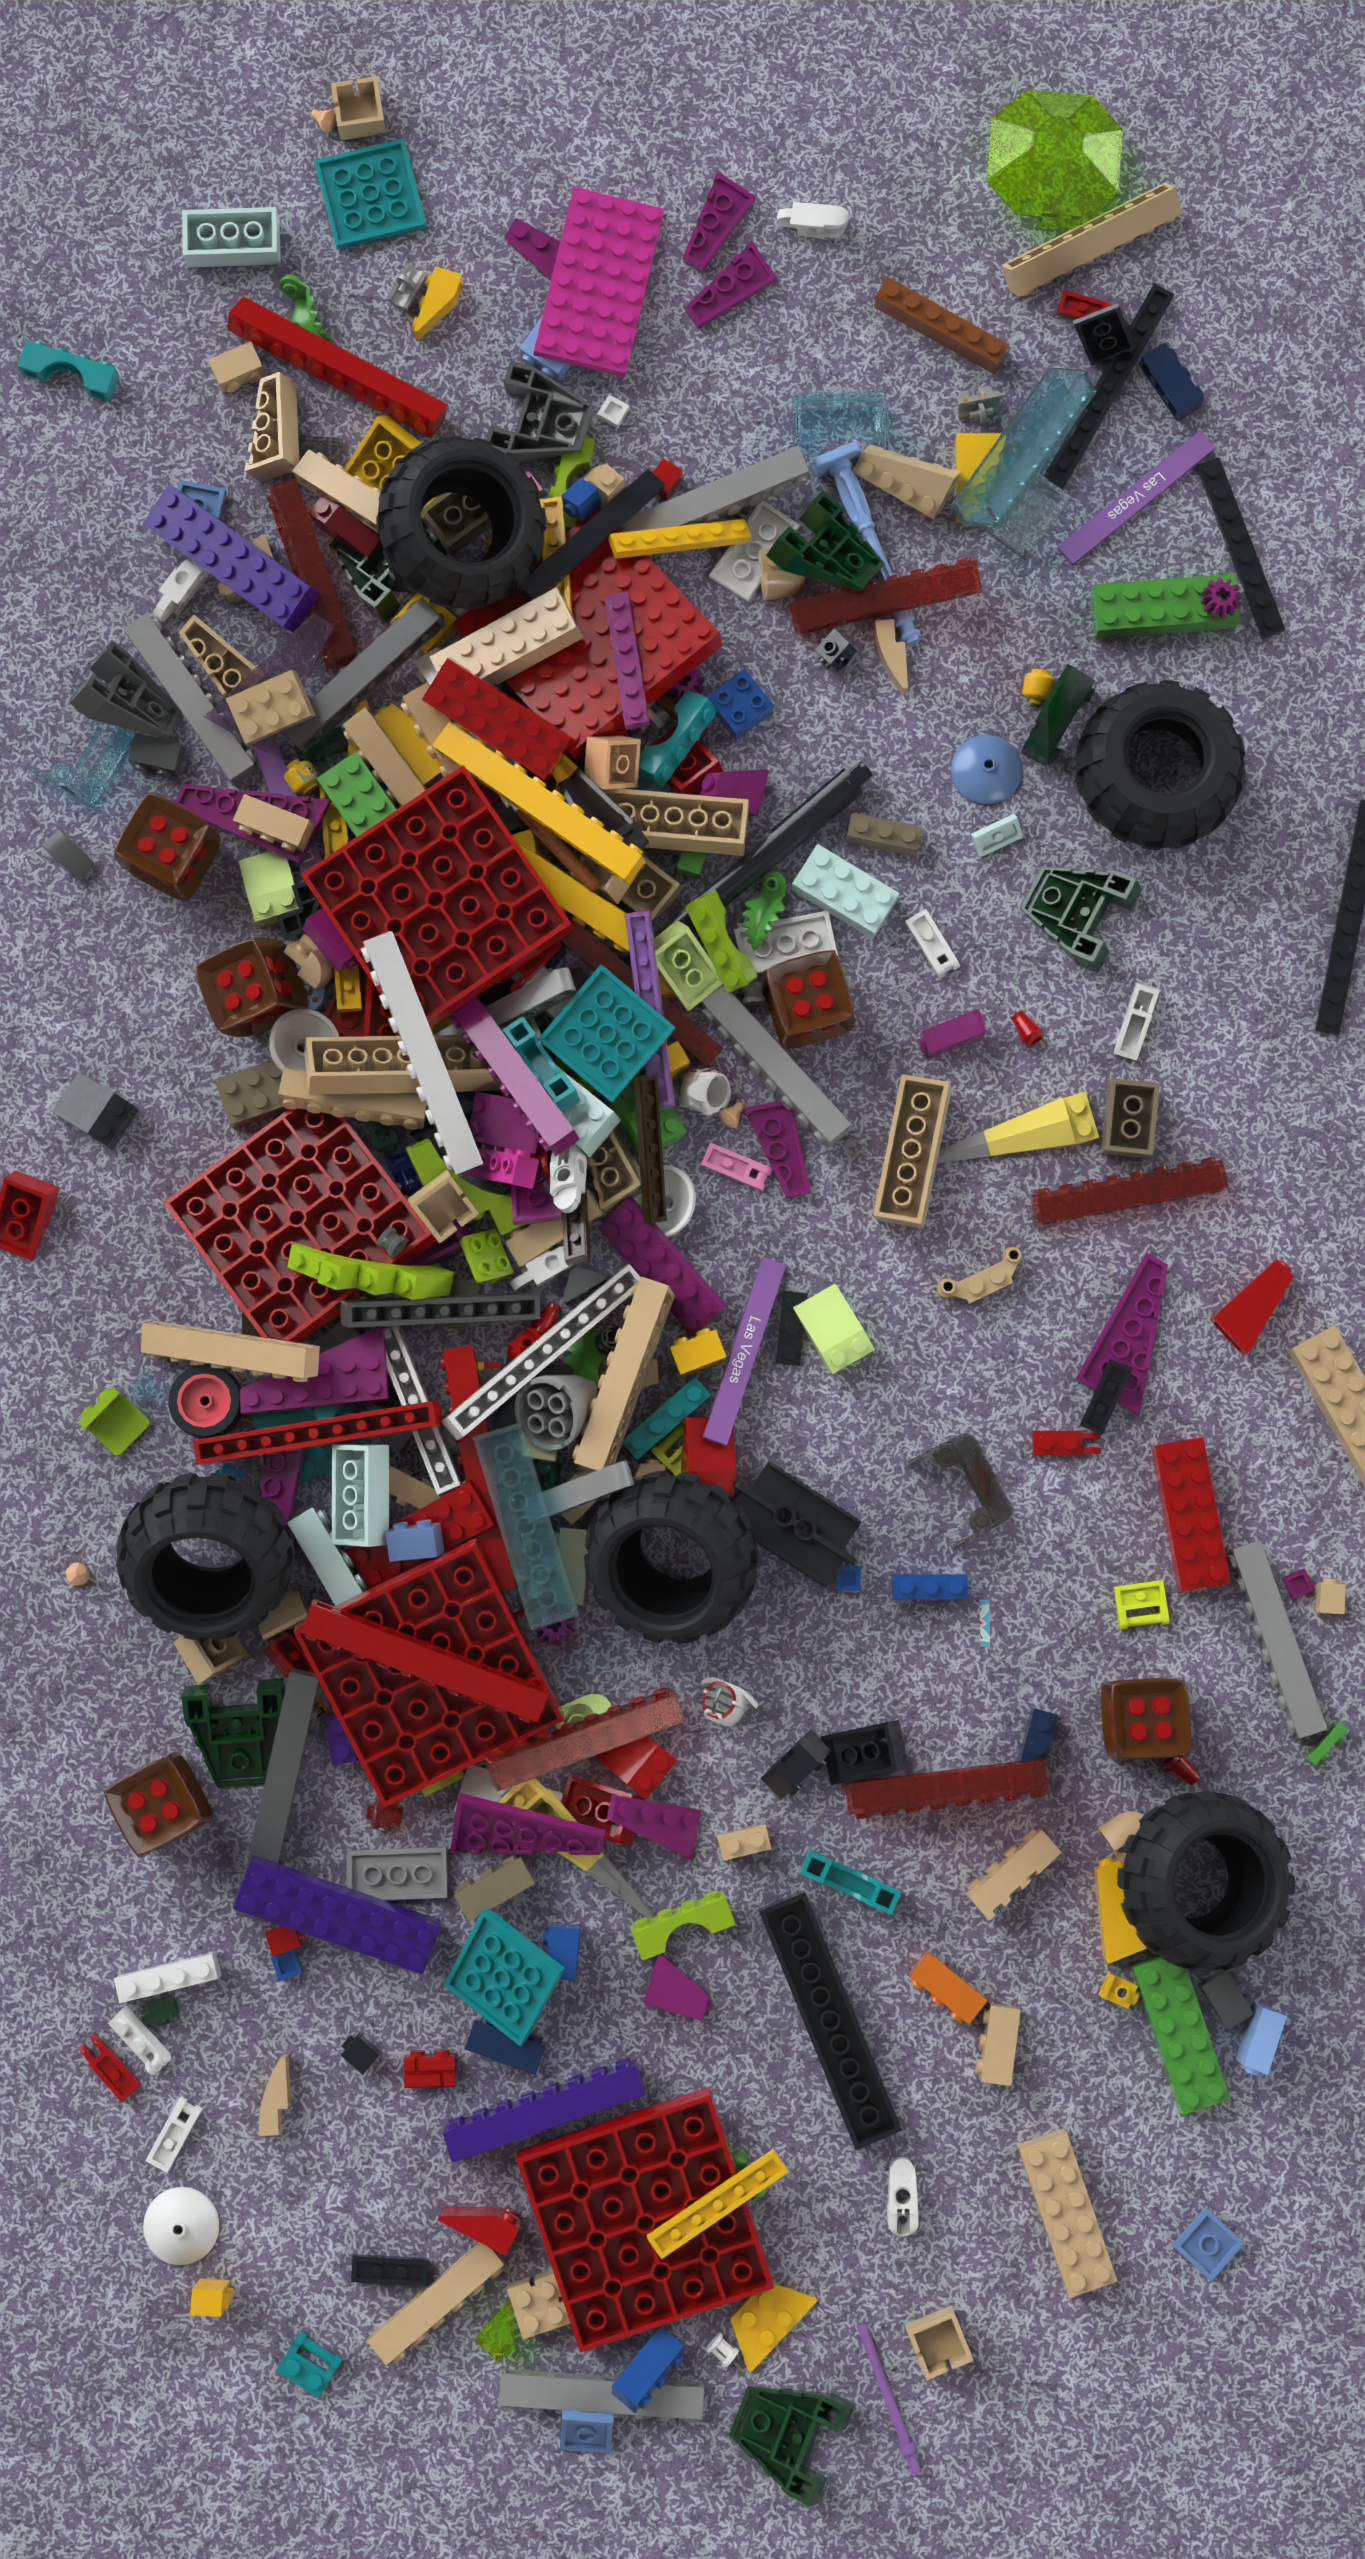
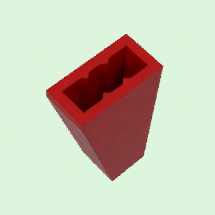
M1274 1260L1210 1319L1214 1326L1242 1356L1247 1354L1253 1347L1294 1277L1290 1273L1292 1271L1291 1268L1284 1261Z

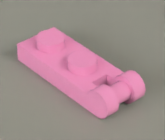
M711 1142L701 1163L702 1167L762 1192L766 1186L764 1182L773 1170L764 1164ZM752 1169L758 1172L756 1179L749 1177Z

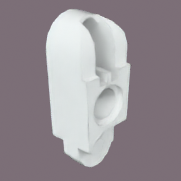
M793 202L792 208L780 209L778 211L776 222L783 227L796 228L799 236L824 239V237L838 238L844 233L848 225L849 212L845 208L835 205Z
M191 559L182 562L177 570H173L159 589L162 597L156 605L153 616L161 622L167 620L172 612L179 616L207 580L209 572Z
M576 1145L570 1146L556 1157L553 1152L551 1155L550 1194L554 1197V1204L564 1213L573 1212L580 1203L581 1194L585 1193L587 1158Z
M564 1246L558 1247L551 1252L548 1250L526 1263V1267L522 1269L523 1274L511 1281L510 1285L514 1292L528 1285L534 1291L569 1271L571 1266L576 1267L580 1263L570 1266L565 1263Z
M898 2157L893 2160L891 2166H889L887 2223L893 2234L902 2237L913 2234L917 2230L919 2223L915 2166L906 2157ZM901 2189L909 2191V2197L904 2201L896 2199V2193ZM905 2216L907 2218L906 2223L899 2224L897 2221L898 2217Z

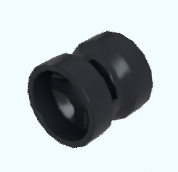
M609 1325L598 1333L595 1338V1346L599 1352L603 1354H609L611 1351L614 1352L617 1344L615 1336L619 1329L618 1326Z
M388 1386L389 1400L376 1401L381 1409L398 1407L401 1404L395 1388Z

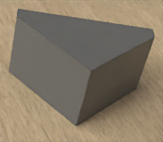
M571 1266L563 1296L565 1305L604 1284L608 1280L606 1275Z

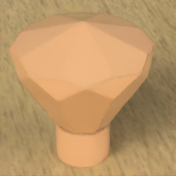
M314 109L311 112V118L318 122L323 132L328 133L334 128L337 120L336 113L333 110L320 112Z
M736 1102L734 1106L718 1111L720 1120L726 1126L736 1128L744 1105L741 1102Z
M72 1563L66 1570V1579L73 1586L84 1585L90 1576L88 1567L83 1563Z

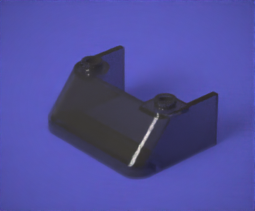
M968 1433L960 1434L905 1463L908 1468L931 1455L941 1467L947 1468L960 1463L982 1507L973 1511L969 1517V1525L973 1534L950 1545L951 1550L981 1536L1011 1518L1013 1513L1012 1506L973 1435Z

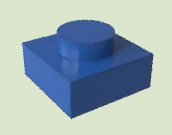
M840 1566L836 1572V1591H861V1566Z
M296 1949L271 1957L279 1981L304 1972Z

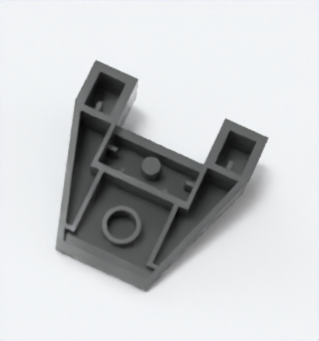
M510 360L504 379L506 394L524 398L525 400L515 432L490 426L485 440L492 442V446L503 453L508 451L520 462L581 452L594 406L535 367Z
M111 640L89 668L94 674L76 691L70 704L74 706L76 711L84 714L88 719L167 739L175 727L181 712L136 660Z

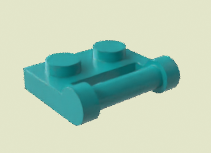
M300 2330L276 2372L319 2399L343 2357L339 2354L335 2356L307 2338V2334ZM302 2346L330 2364L327 2370L299 2353L297 2351L298 2348Z

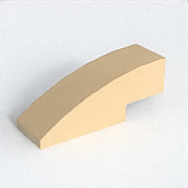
M894 619L875 620V641L882 664L898 691L902 695H907L908 678L905 642H896Z
M283 2054L280 2057L266 2085L259 2116V2136L279 2135L282 2132L281 2109H288L291 2105L289 2054Z

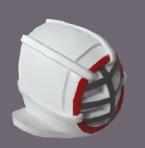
M710 1067L689 1070L682 1081L679 1106L703 1112L707 1116L720 1111V1108H727L731 1098V1088L726 1075Z
M711 1677L703 1679L701 1682L702 1687H707L703 1691L704 1716L716 1724L726 1727L733 1726L743 1716L744 1712L747 1711L749 1702L756 1709L759 1705L756 1699L746 1690L726 1681Z

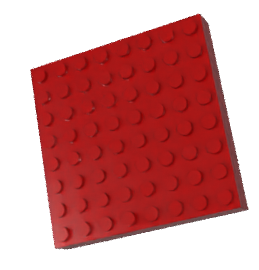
M597 508L587 519L577 523L567 531L566 540L570 539L598 514L602 508ZM619 528L615 533H623L624 531ZM609 538L569 573L572 615L584 638L501 683L517 702L574 738L565 754L575 765L586 757L587 737L612 736L625 725L604 596L628 591L647 707L723 646L719 631L647 555L615 559ZM543 554L541 555V557H540V559H539V562L536 564V566L534 567L533 571H534L540 564L543 563ZM517 589L500 602L485 605L483 608L470 609L453 622L457 635L460 639H463L531 600Z
M464 765L301 874L373 984L370 972L374 971L371 962L366 963L361 949L365 947L363 941L389 931L393 932L430 1027L574 931L571 922ZM380 985L375 986L380 995H382L383 992Z
M299 1108L288 1109L163 1202L260 1336L295 1343L303 1342L341 1313V1300L360 1299L368 1292L358 1288L335 1290L318 1283V1279L287 1268L292 1244L299 1243L313 1249L353 1259L406 1265L437 1242L434 1235L344 1117H335L332 1114L323 1112L311 1113ZM389 1227L395 1228L399 1236H404L408 1240L405 1248L395 1258L388 1256L385 1249H380L376 1245L378 1238Z
M477 1538L334 1607L548 1688L549 1696L538 1723L531 1721V1723L521 1721L517 1718L516 1714L511 1712L507 1714L500 1713L494 1709V1706L484 1703V1705L474 1703L470 1700L469 1696L463 1694L460 1696L453 1695L446 1691L447 1688L437 1685V1687L429 1686L419 1677L409 1678L399 1673L400 1670L393 1667L389 1669L382 1668L376 1665V1661L366 1658V1660L356 1658L352 1655L351 1651L342 1649V1651L335 1650L322 1640L318 1642L311 1641L304 1637L305 1634L300 1632L304 1621L296 1624L293 1631L383 1808L564 1721V1712Z
M710 2087L517 2150L516 2161L580 2353L774 2289L773 2276L748 2201L663 2259L659 2257L647 2239V2235L738 2173Z

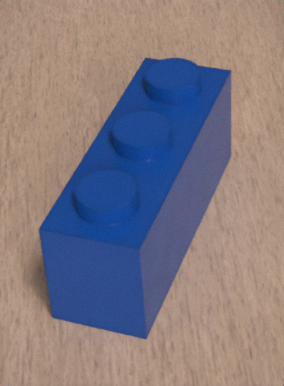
M892 1574V1599L967 1600L968 1574Z
M660 2326L612 2385V2395L635 2414L640 2407L645 2409L652 2400V2392L656 2387L661 2389L669 2378L668 2372L672 2367L677 2369L684 2360V2345Z

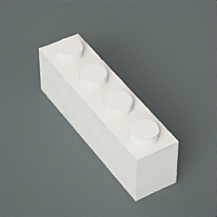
M215 1951L119 1975L114 1978L119 2003L215 1980L220 1978L222 1974L217 1952Z

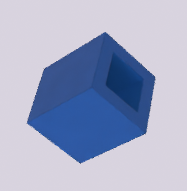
M582 478L561 495L565 513L580 522L587 519L602 505L598 488Z

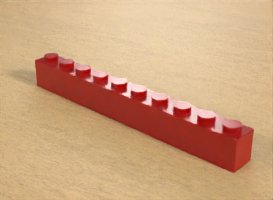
M244 296L230 310L227 330L249 342L251 341L254 345L430 438L443 424L448 404Z
M472 1344L443 1350L444 1356L440 1357L442 1370L447 1371L448 1380L444 1381L447 1396L451 1395L452 1405H449V1413L453 1412L482 1387L476 1351ZM486 1417L459 1440H456L454 1437L456 1444H460L461 1453H458L457 1457L459 1467L464 1468L465 1477L462 1478V1485L470 1480L474 1482L496 1521L495 1525L473 1536L472 1539L477 1538L503 1592L518 1589V1584L512 1563L488 1417Z
M429 1401L193 1440L196 1465H212L443 1426L439 1402Z
M315 1599L312 1600L300 1631L305 1634V1638L311 1641L318 1642L322 1640L335 1650L342 1651V1649L351 1651L352 1655L362 1660H366V1658L376 1661V1665L382 1668L389 1669L393 1667L400 1670L399 1673L409 1678L419 1677L429 1686L437 1687V1685L447 1688L446 1691L453 1695L460 1696L463 1694L469 1696L470 1700L480 1705H484V1703L494 1706L496 1711L503 1714L511 1712L516 1714L518 1719L527 1723H531V1721L538 1723L549 1696L548 1688Z

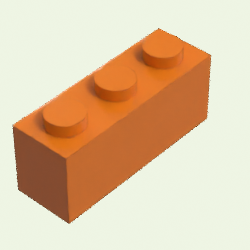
M928 1950L908 1973L913 1978L910 1981L911 1984L921 1992L924 1988L932 1994L930 1999L941 2008L945 2004L952 2010L949 2015L960 2024L963 2021L970 2024L988 2001Z

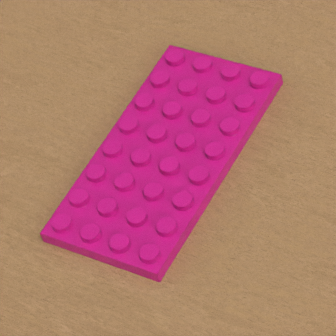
M573 187L534 348V356L626 377L664 214L663 208Z

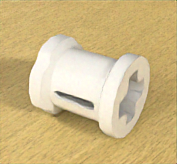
M719 2332L708 2344L705 2351L714 2354L725 2368L734 2360L739 2349L737 2347L733 2348L723 2339V2334Z

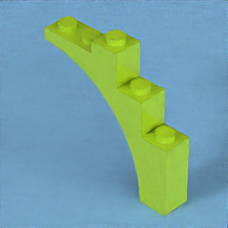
M428 1138L405 1148L423 1187L448 1170L445 1162L439 1157ZM448 1170L479 1212L472 1221L485 1216L484 1212L488 1210L497 1232L501 1236L505 1234L506 1237L523 1226L513 1224L511 1193H500L481 1188L464 1180L452 1170Z
M299 1243L291 1245L287 1267L318 1279V1283L335 1290L358 1288L373 1295L395 1293L411 1300L450 1296L454 1276L453 1271L437 1265L410 1266L370 1262L327 1253Z

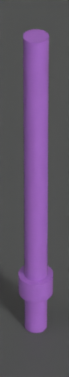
M867 2323L860 2324L857 2328L900 2441L899 2449L902 2456L906 2457L912 2475H917L921 2473V2468L915 2455L916 2448L914 2442L909 2439Z

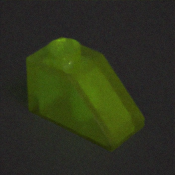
M510 2297L475 2337V2341L496 2361L502 2356L506 2358L515 2348V2345H513L516 2337L515 2315Z

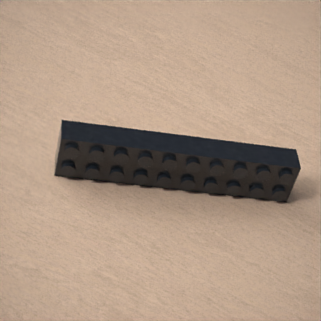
M799 1891L759 1908L758 1911L855 2150L902 2131L805 1891Z

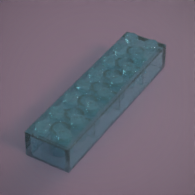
M1051 367L1047 369L952 502V506L963 525L994 529L1001 528L1097 392L1087 370Z
M521 1422L474 1436L475 1447L530 1630L533 1631L580 1616Z

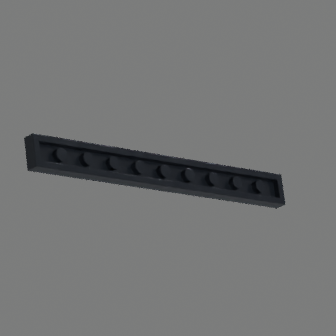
M1153 284L1130 324L1136 349L1110 359L1044 474L1041 483L1062 494L1175 294Z
M1361 800L1358 806L1314 1029L1315 1031L1334 1035L1340 1034L1365 907L1364 800Z

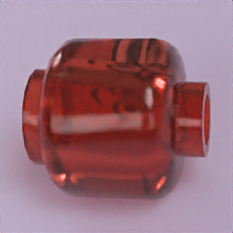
M376 1798L373 1805H368L366 1819L371 1820V1827L374 1830L394 1832L397 1827H401L404 1807H400V1803L397 1801L383 1808L379 1798Z

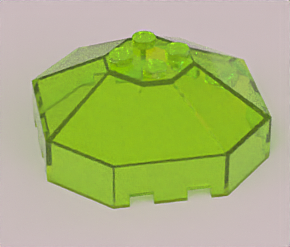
M1027 89L991 118L986 160V182L1016 215L1039 217L1037 226L1040 229L1056 230V228H1065L1072 230L1103 214L1115 204L1119 189L1123 128L1093 95Z

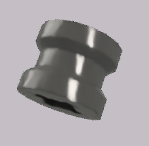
M389 1227L378 1238L376 1245L380 1249H385L388 1256L395 1258L405 1248L408 1240L404 1236H399L395 1228Z

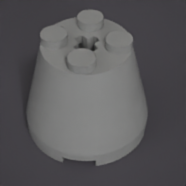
M546 1375L530 1380L524 1385L522 1390L518 1391L516 1396L515 1416L518 1426L523 1427L524 1431L532 1439L531 1443L539 1448L558 1450L571 1444L581 1433L585 1422H589L592 1413L589 1411L591 1402L594 1397H598L596 1384L579 1375Z

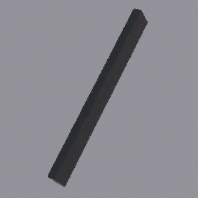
M647 469L531 572L528 579L518 589L531 601L553 589L610 537V534H614L664 489L665 483Z

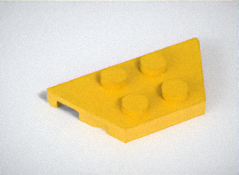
M774 2283V2289L750 2296L730 2317L745 2364L750 2373L818 2301L816 2296Z

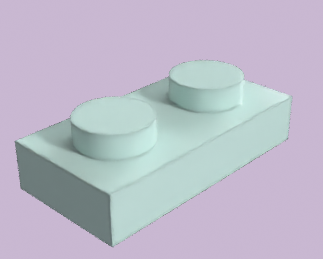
M1015 814L971 834L976 852L980 857L1023 838L1020 824Z

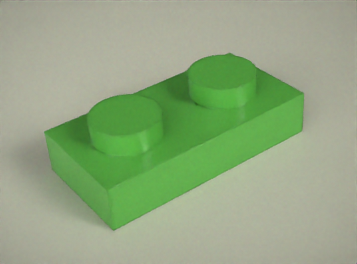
M1335 1721L1305 1755L1304 1759L1311 1765H1316L1317 1763L1321 1765L1329 1757L1330 1753L1328 1751L1333 1745L1338 1746L1345 1739L1346 1735L1344 1733L1348 1728L1342 1722Z

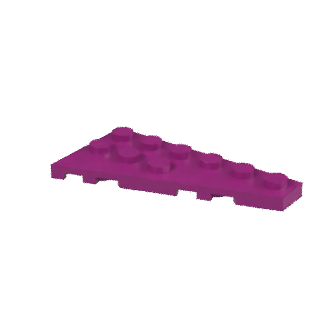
M381 1326L320 1353L318 1376L309 1377L306 1382L293 1381L292 1376L273 1378L270 1375L241 1388V1413L246 1415L389 1400L385 1329Z

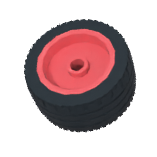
M206 1364L191 1367L182 1372L171 1386L168 1399L171 1417L182 1431L191 1436L201 1439L223 1436L230 1432L242 1417L240 1404V1389L242 1387L238 1380L223 1368H212ZM205 1397H208L210 1400L209 1404L203 1406Z

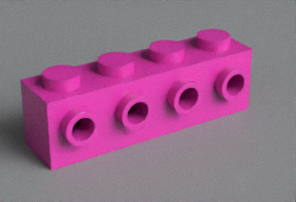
M481 1144V1148H478L483 1164L466 1170L465 1173L467 1176L533 1189L539 1160L530 1158L531 1153Z

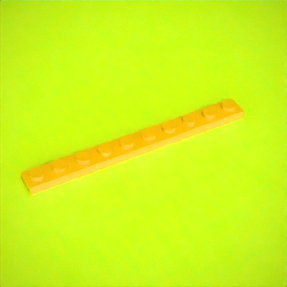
M319 783L320 799H330ZM331 802L322 821L325 858L348 843L347 823L333 802ZM358 964L351 970L344 969L340 973L334 968L338 1013L362 1011Z

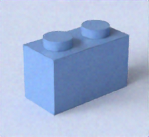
M428 1519L416 1522L417 1525L408 1526V1522L393 1524V1527L385 1532L390 1562L438 1557L445 1552L440 1522L432 1523Z

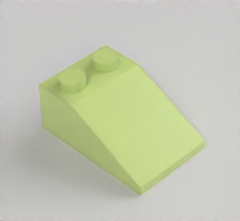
M268 851L238 861L251 910L259 928L278 923L277 916L299 909L292 889L295 880L287 859Z
M677 920L654 938L658 975L686 1011L689 1012L723 984L714 964L687 925Z
M836 1284L829 1286L793 1307L830 1373L838 1372L875 1350Z

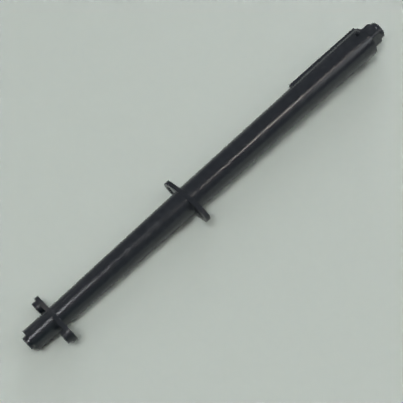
M862 761L849 771L843 768L770 830L768 837L697 897L716 890L725 908L863 794L861 786L873 776L870 769ZM684 907L653 934V937H657L677 920L687 925L692 933H695L697 930ZM630 954L610 971L628 987L634 982ZM552 1021L540 1031L541 1035L552 1023ZM545 1045L543 1046L547 1053L551 1051Z

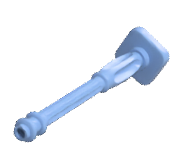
M852 442L818 456L814 460L813 471L817 478L828 474L835 478L842 504L851 522L858 528L856 533L861 535L863 542L868 541L883 561L884 565L876 574L896 619L894 623L895 628H899L901 631L900 640L905 642L906 645H910L920 640L918 636L921 631L920 629H915L913 624L915 617L908 612L875 533V523L872 521L864 492L851 470L852 465L857 463L861 453L859 443Z

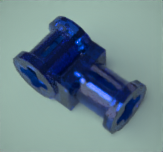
M406 1149L402 1153L385 1156L389 1171L394 1176L396 1183L400 1182V1191L404 1196H412L422 1189V1184L416 1179L417 1174Z

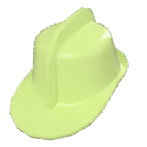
M589 1694L561 1706L564 1712V1721L555 1725V1727L564 1736L571 1739H584L592 1731L608 1722L612 1713L611 1704L606 1697L600 1694Z

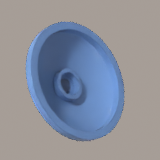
M980 735L967 740L957 749L951 764V776L956 789L966 799L981 805H993L1006 800L1016 791L1022 778V762L1016 749L1006 740L993 735ZM990 762L992 764V768H986L984 766V763Z

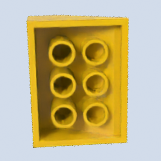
M377 416L346 465L345 470L352 477H360L371 489L375 487L381 491L396 464L409 451L422 443L391 417ZM438 495L431 499L424 507H426L428 504L433 502L441 495Z

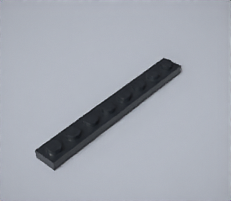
M1220 458L1198 464L1196 466L1197 472L1261 638L1264 639L1284 632L1285 626Z

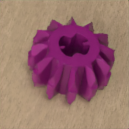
M1221 577L1217 578L1216 583L1211 580L1207 584L1208 587L1202 590L1204 597L1201 598L1200 602L1206 605L1204 612L1212 611V618H1215L1217 614L1220 615L1222 620L1225 619L1227 614L1233 616L1235 609H1239L1241 606L1239 600L1242 598V593L1236 592L1239 588L1238 584L1230 585L1231 578L1227 579L1226 583H1223Z
M695 669L681 679L686 680L687 686H682L680 680L669 689L668 696L674 697L676 695V702L678 703L687 689L695 693H702L704 687L701 684L704 683V677L699 676L701 670Z
M550 1604L548 1605L550 1614L540 1609L539 1612L544 1616V1619L538 1617L534 1619L535 1622L542 1623V1626L535 1627L534 1631H544L538 1639L541 1641L546 1636H549L547 1640V1645L549 1646L552 1644L553 1637L556 1639L557 1646H560V1636L564 1640L569 1641L570 1638L565 1632H575L574 1628L567 1627V1624L575 1623V1619H565L570 1615L571 1611L567 1610L563 1615L560 1614L563 1608L562 1605H558L557 1611L554 1613L553 1605ZM555 1618L556 1621H561V1628L558 1627V1632L548 1628V1623H551L550 1619Z

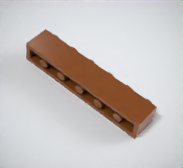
M888 276L875 296L874 307L994 375H996L1007 357L1010 346L1008 343Z

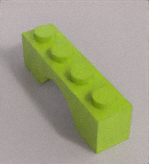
M585 437L581 452L560 455L562 456L560 464L556 463L554 478H557L556 485L551 486L549 498L561 496L567 491L570 480L576 474L591 468L595 451V439ZM564 511L567 532L579 523V520L569 517Z
M716 890L697 897L688 903L685 908L727 993L748 985L758 977L748 955L737 950L728 936L725 926L726 910Z
M714 1890L706 1893L704 1898L697 1901L694 1899L687 1900L681 1904V1907L676 1909H664L657 1913L658 1916L650 1919L647 1917L640 1918L634 1922V1925L630 1926L643 1961L666 1952V1942L669 1935L680 1925L697 1923L706 1927L713 1934L736 1924L723 1890L720 1892Z

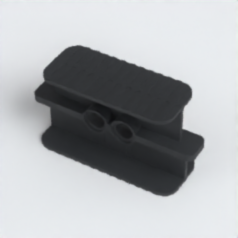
M768 1461L751 1489L738 1481L733 1485L735 1489L741 1492L733 1504L741 1505L750 1519V1528L748 1530L751 1532V1535H756L757 1543L773 1555L778 1556L779 1559L784 1560L787 1564L799 1570V1572L805 1574L808 1578L810 1577L814 1582L827 1588L844 1560L851 1565L857 1560L843 1550L862 1522L857 1517L852 1516L851 1513L846 1512L843 1508L831 1502V1500L825 1498L822 1494L805 1485L802 1481L797 1480L796 1477L779 1468L776 1464ZM782 1509L788 1510L791 1514V1520L788 1523H781L777 1518L778 1511ZM801 1523H808L811 1526L812 1532L809 1536L803 1537L799 1534L798 1526Z

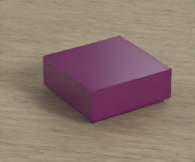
M1305 1568L1281 1578L1292 1601L1315 1591Z

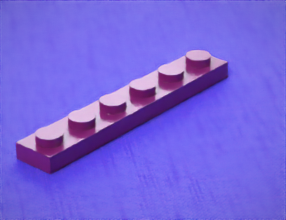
M626 591L606 595L604 599L625 727L628 730L649 726L650 722L629 594Z

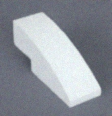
M1138 982L1135 983L1114 1054L1137 1061L1160 992L1159 989Z

